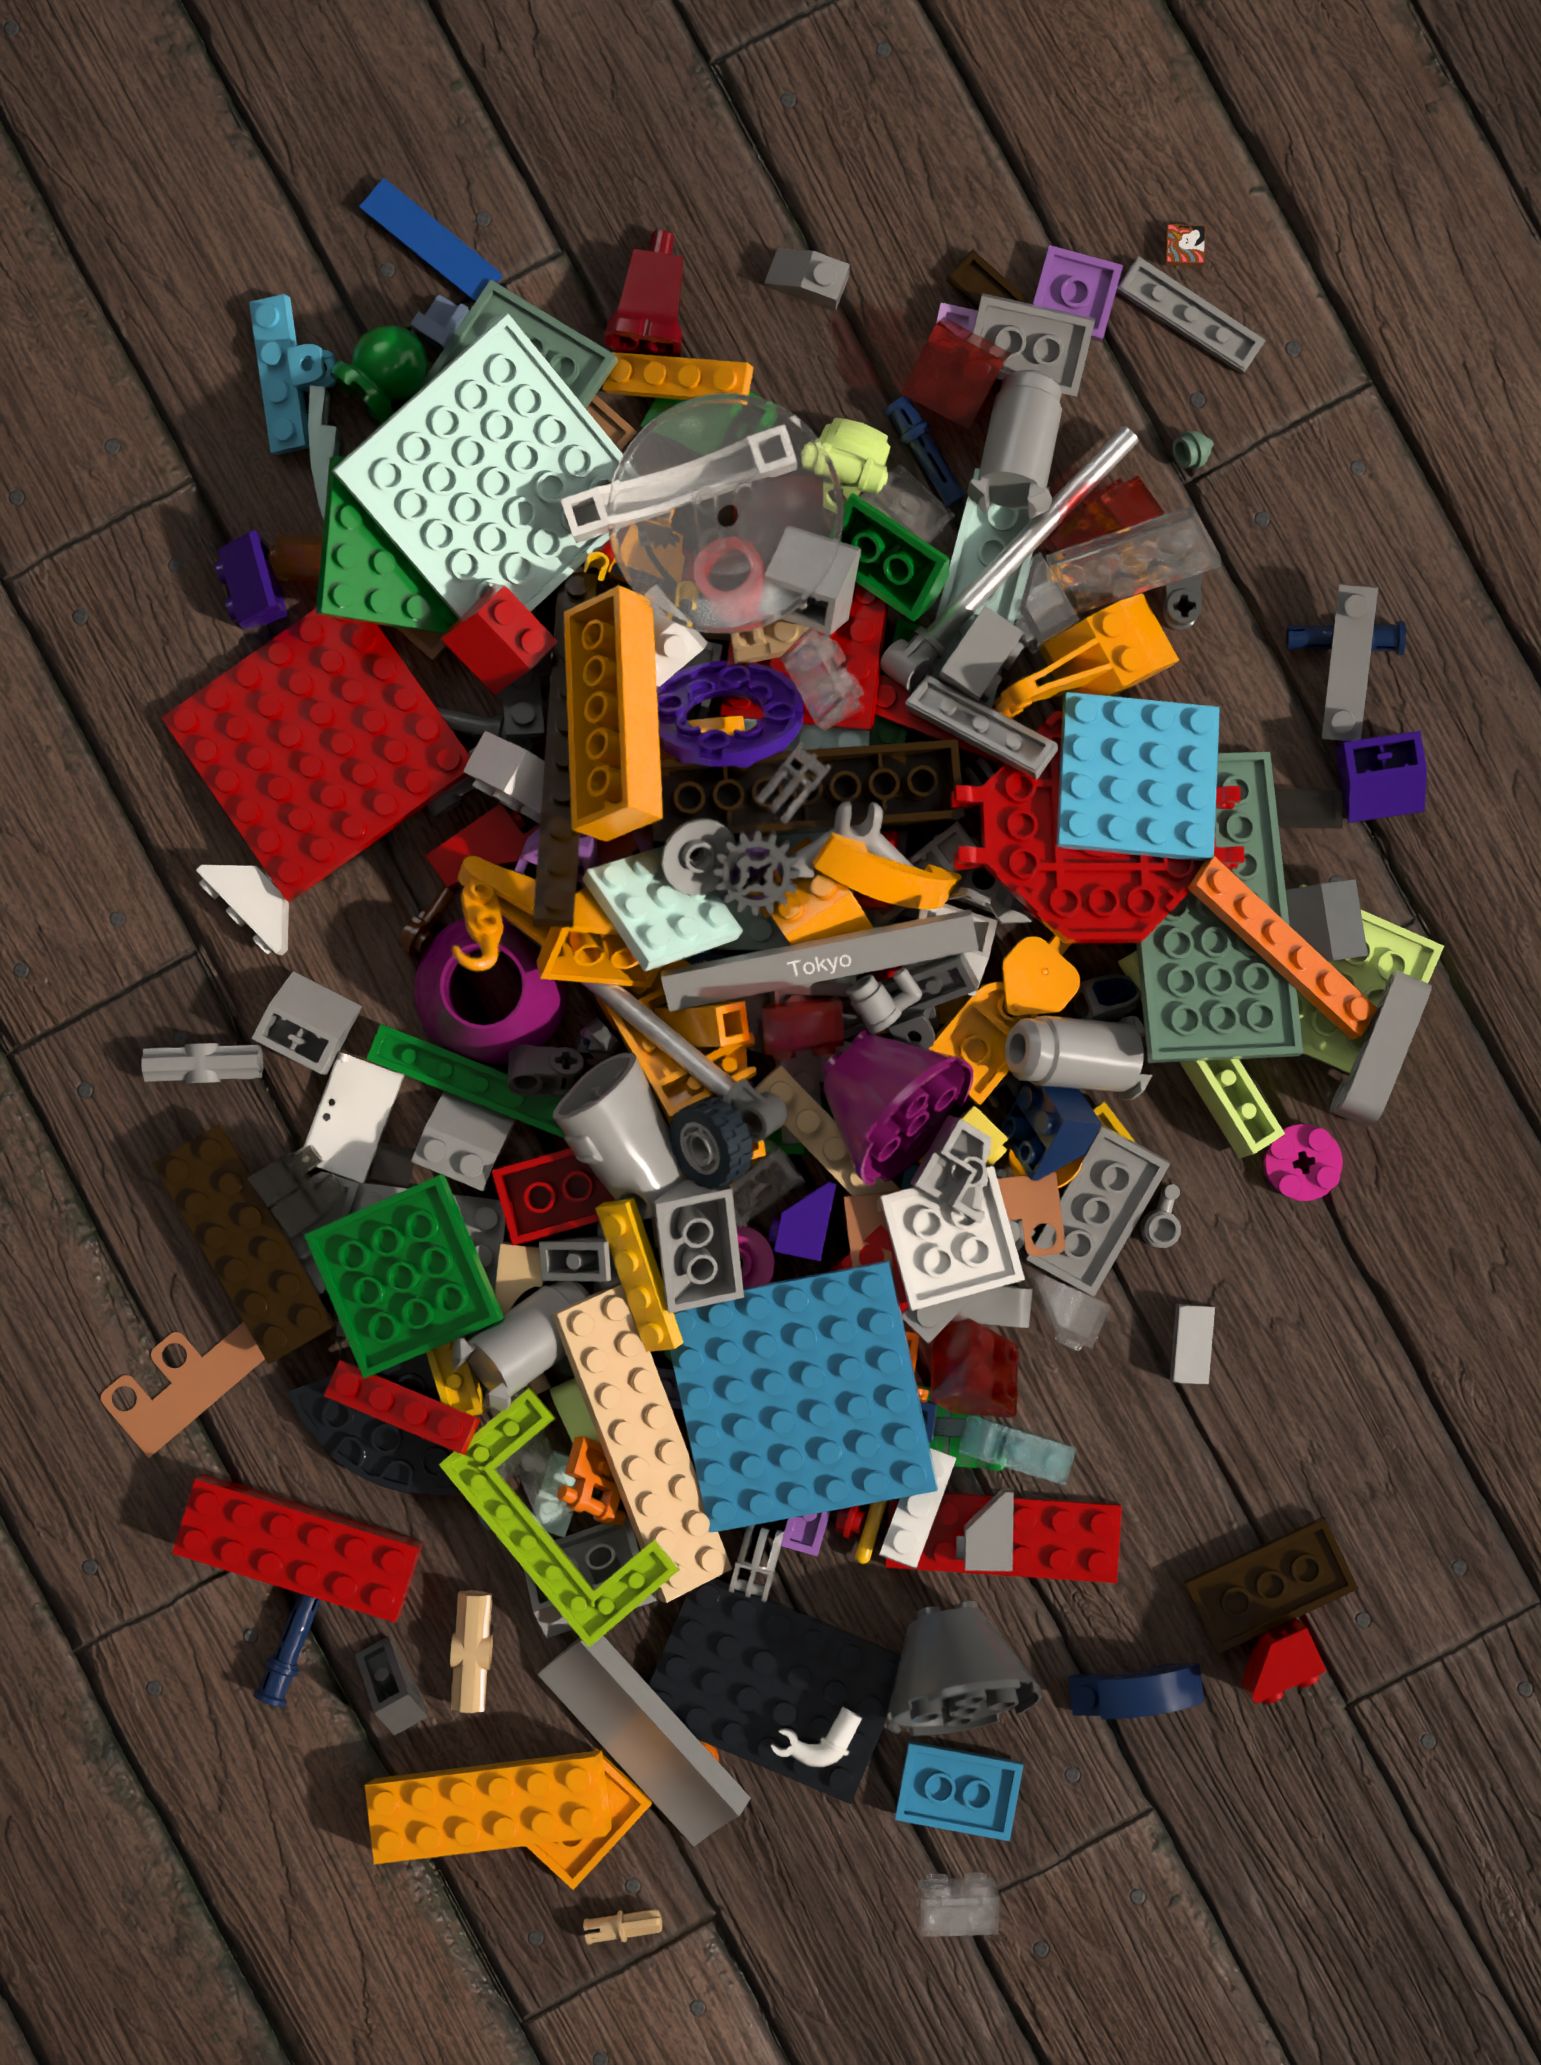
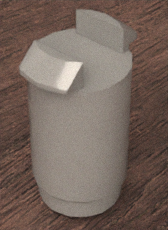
M1020 370L1009 374L1002 380L1000 392L995 395L978 480H970L967 491L971 501L986 514H988L990 502L1013 509L1028 508L1029 520L1050 509L1052 497L1047 489V483L1062 413L1060 405L1062 392L1059 385L1045 373L1035 370Z
M1040 1016L1036 1019L1026 1018L1016 1023L1007 1036L1005 1058L1013 1076L1021 1081H1030L1036 1086L1119 1092L1120 1100H1134L1143 1093L1152 1075L1140 1074L1144 1050L1141 1037L1145 1036V1027L1136 1016L1123 1017L1118 1022Z
M556 1281L550 1286L545 1285L505 1313V1319L489 1325L467 1342L462 1337L455 1340L453 1343L452 1360L454 1371L468 1361L476 1376L490 1391L481 1405L500 1411L508 1409L511 1404L510 1397L567 1355L551 1314L591 1295L577 1281Z

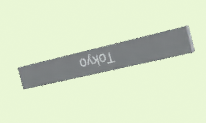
M971 909L663 970L661 971V980L670 1012L977 951L979 949Z

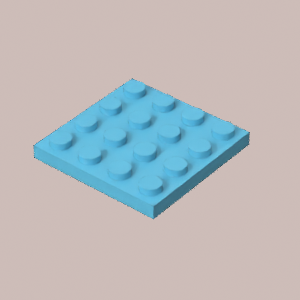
M1066 692L1063 696L1056 847L1206 861L1213 858L1220 707Z

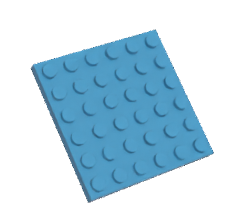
M890 1260L743 1288L744 1298L673 1312L684 1343L676 1349H671L670 1353L704 1510L710 1522L709 1533L938 1491L936 1473Z

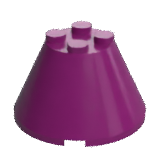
M868 1030L861 1031L854 1038L851 1046L841 1056L839 1054L832 1056L823 1068V1072L827 1075L823 1091L857 1176L867 1185H874L875 1182L873 1180L877 1178L887 1182L917 1162L929 1150L955 1104L964 1105L973 1083L974 1073L971 1065L960 1057L874 1035Z

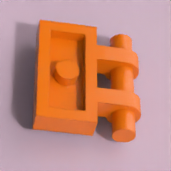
M585 1436L575 1437L565 1471L566 1475L576 1479L575 1487L571 1488L567 1485H562L558 1489L557 1498L566 1502L567 1507L579 1513L585 1511L592 1514L594 1520L602 1524L612 1523L616 1526H621L625 1522L626 1513L618 1509L619 1501L622 1499L601 1444ZM593 1488L603 1491L600 1501L591 1497Z

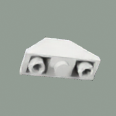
M201 865L196 870L203 877L199 884L214 899L220 895L230 905L226 912L237 924L242 927L247 923L257 933L252 939L265 953L269 954L274 951L282 956L288 951L289 902L262 868L238 865Z

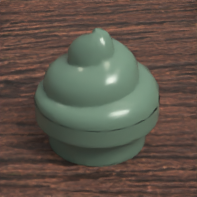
M1189 430L1183 432L1173 442V455L1178 465L1182 468L1197 469L1204 466L1207 462L1214 443L1204 434Z

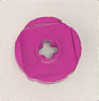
M1296 1124L1282 1129L1285 1134L1270 1143L1264 1154L1263 1167L1268 1182L1282 1195L1293 1200L1312 1201L1323 1197L1340 1180L1343 1159L1336 1140L1326 1130L1309 1124ZM1301 1151L1305 1152L1306 1157H1312L1313 1164L1308 1167L1309 1172L1305 1174L1302 1173L1301 1168L1293 1167V1161L1298 1160V1153Z

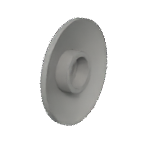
M711 819L692 820L677 828L666 841L662 851L661 865L668 882L680 892L690 895H701L714 891L716 889V882L723 878V876L713 874L714 866L723 865L717 859L718 850L729 851L726 846V840L731 838L736 842L732 833L723 824ZM700 847L699 853L694 857H690L691 852L695 848ZM734 860L730 867V876L736 866Z

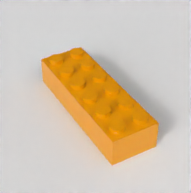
M616 586L564 612L572 830L603 841L611 840L663 818L652 599L622 586Z
M602 1750L374 1778L365 1785L374 1864L604 1837L612 1829Z

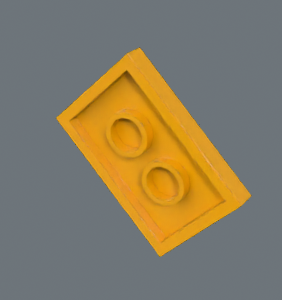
M604 1755L603 1765L612 1826L608 1834L604 1837L526 1846L572 1890L577 1887L653 1802Z

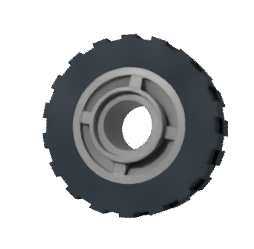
M705 1097L674 1114L673 1122L670 1123L669 1129H671L669 1139L679 1167L684 1170L690 1180H694L700 1187L705 1186L706 1189L716 1187L717 1189L747 1173L746 1170L750 1169L752 1164L751 1158H753L752 1138L749 1136V1129L746 1123L743 1122L738 1111L732 1108V1105L721 1101V1098Z

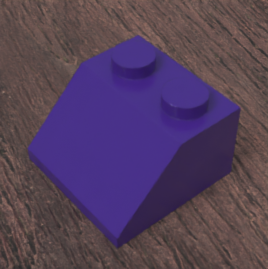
M256 530L248 532L218 549L221 561L215 562L221 584L228 585L231 598L225 599L231 621L237 620L238 624L246 630L289 618L269 544Z
M824 1182L783 1209L780 1218H772L768 1241L775 1243L774 1252L820 1261L836 1187L835 1182Z

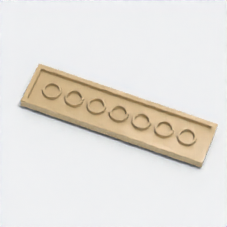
M622 1284L612 1285L552 1313V1318L558 1329L560 1339L641 1550L656 1539L681 1569L657 1589L660 1601L667 1603L731 1570L732 1567L719 1533H709L710 1522L705 1514L698 1477L651 1353L646 1352L639 1336Z

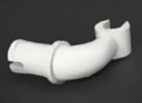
M842 1707L827 1737H822L819 1744L801 1742L793 1730L784 1728L779 1729L778 1732L789 1737L790 1746L780 1748L772 1743L771 1747L778 1756H791L811 1767H825L837 1762L844 1755L849 1754L847 1747L862 1717Z

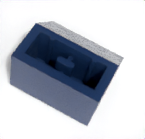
M1026 1081L999 1130L1008 1138L1006 1142L1031 1181H1038L1086 1154L1102 1123L1079 1089L1036 1086L1030 1081Z

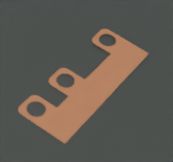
M1052 1172L1038 1181H1031L1028 1175L997 1179L1008 1220L1022 1219L1026 1252L1033 1257L1063 1252L1066 1244L1056 1172ZM898 1191L844 1197L852 1267L861 1265L859 1261L860 1250L869 1244L863 1241L878 1226L882 1225L888 1232L883 1210L879 1212L877 1209L878 1198L882 1194ZM1042 1223L1051 1225L1057 1234L1054 1245L1046 1249L1037 1247L1032 1241L1033 1229ZM881 1248L884 1253V1261L890 1260L891 1267L893 1268L891 1251Z
M244 1322L203 1357L183 1334L173 1332L151 1351L152 1361L171 1382L166 1389L151 1400L133 1377L123 1375L102 1392L101 1402L144 1454L150 1458L259 1365L265 1357ZM172 1343L182 1345L187 1353L185 1363L178 1368L168 1367L162 1359L164 1348ZM121 1386L132 1388L137 1396L135 1406L128 1411H120L112 1403L113 1392Z

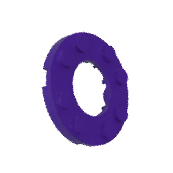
M727 661L707 662L682 669L661 686H656L659 748L675 757L681 763H694L706 766L749 767L755 761L784 751L787 745L798 735L803 724V699L798 687L784 674L764 665L749 662V666L746 668L741 665L727 666ZM721 696H735L748 699L757 704L763 712V717L761 720H757L756 726L745 732L736 729L734 730V735H728L721 730H709L702 733L699 726L692 727L687 721V715L692 707L704 700Z

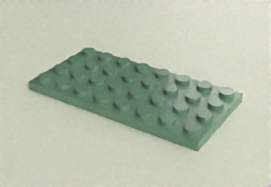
M1270 752L1218 753L1217 787L1240 786L1241 801L1234 803L1235 807L1233 809L1216 808V847L1244 846L1245 862L1238 864L1237 869L1229 870L1289 925ZM1191 891L1142 943H1136L1148 1063L1292 1057L1303 1054L1297 989Z

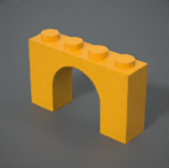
M720 1001L670 1012L668 1005L654 1008L656 1016L705 1056L710 1047H722L750 1040L745 1001ZM764 1139L752 1144L753 1158L751 1159L766 1155Z

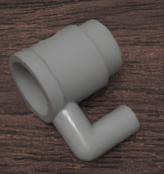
M905 967L896 971L892 976L903 991L893 999L882 983L877 982L873 975L862 977L847 990L846 993L852 1000V1007L871 1034L880 1032L893 1024L903 1010L921 998V989Z
M1166 1184L1162 1187L1157 1209L1148 1212L1140 1222L1142 1239L1153 1247H1170L1178 1241L1181 1235L1179 1220L1171 1214L1174 1201L1180 1195V1189L1174 1184Z

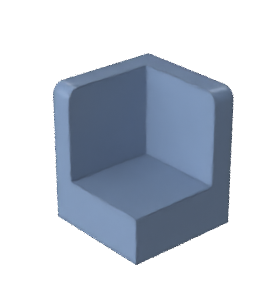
M439 295L425 315L418 311L410 325L414 334L440 351H443L468 314L469 309L462 303L458 307L445 297Z

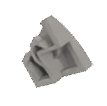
M948 1115L910 1184L981 1224L985 1217V1212L981 1211L983 1186H987L988 1182L986 1160L990 1155L991 1137L964 1120Z

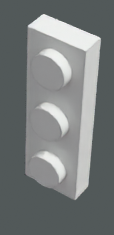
M931 1448L938 1491L900 1498L879 1554L882 1557L913 1569L917 1568L956 1461L955 1457Z

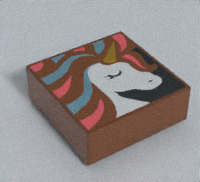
M1167 224L1165 266L1203 267L1205 264L1206 225Z

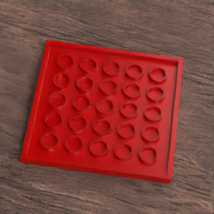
M316 608L161 717L289 903L469 776L463 771L471 756L379 626L373 623L317 615Z

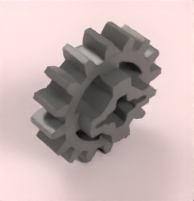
M757 827L754 837H748L747 833L741 830L739 842L736 843L733 839L728 838L726 846L729 851L718 850L717 859L723 865L714 866L713 873L717 876H723V878L716 882V889H727L724 902L727 904L734 899L737 900V911L740 913L745 909L746 905L751 906L753 916L758 915L759 907L765 906L769 913H773V902L775 901L785 906L787 904V897L784 892L795 893L797 890L796 884L790 881V879L800 877V869L790 867L798 861L797 854H786L790 847L789 841L784 840L777 844L775 831H772L765 838L762 837L761 829ZM761 847L766 850L764 852H751L748 848ZM733 860L741 869V873L736 876L734 881H732L730 876V867ZM781 861L784 872L779 883L773 875V870ZM750 866L756 869L763 866L764 876L761 878L755 874L750 877ZM750 891L763 892L765 895L752 896L748 895Z

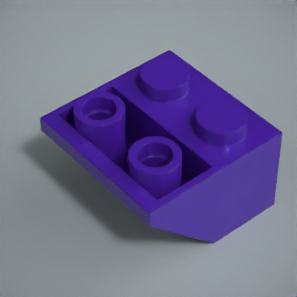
M1421 731L1349 741L1335 748L1347 823L1425 811L1427 767Z

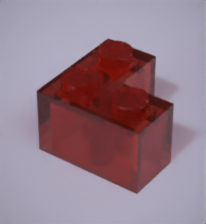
M1139 476L1125 483L1119 478L1104 490L1100 488L1083 501L1086 506L1083 511L1079 513L1076 509L1065 516L1059 524L1061 529L1050 539L1074 573L1079 575L1098 564L1119 545L1140 534L1165 512Z

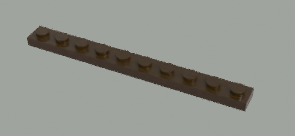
M572 573L557 587L554 638L558 643L553 647L533 915L534 926L574 928L580 833L572 830L564 612L596 597L597 574Z

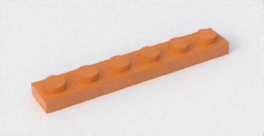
M1215 856L1206 860L1188 889L1351 1040L1361 1037L1378 1008Z

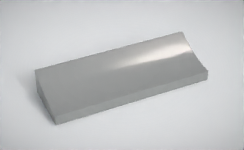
M604 1636L589 1648L579 1637L538 1673V1676L694 1847L710 1834L741 1815L751 1797Z

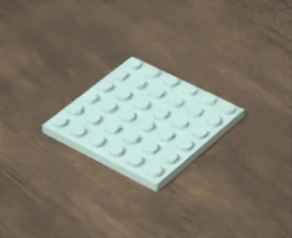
M509 314L501 316L332 470L333 474L458 619L494 584L506 585L531 612L580 567L590 553L596 552L618 531L615 530L576 543L572 536L561 499L599 486L641 477Z

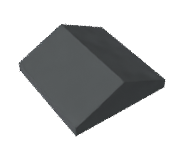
M1356 879L1286 890L1289 926L1325 960L1331 962L1368 956Z

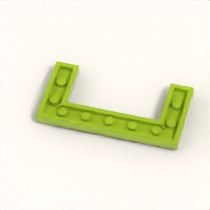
M528 1388L510 1404L508 1409L501 1411L474 1434L466 1455L454 1451L439 1466L589 1648L681 1569L657 1540L654 1539L596 1590L591 1586L496 1470V1468L555 1419L533 1390Z

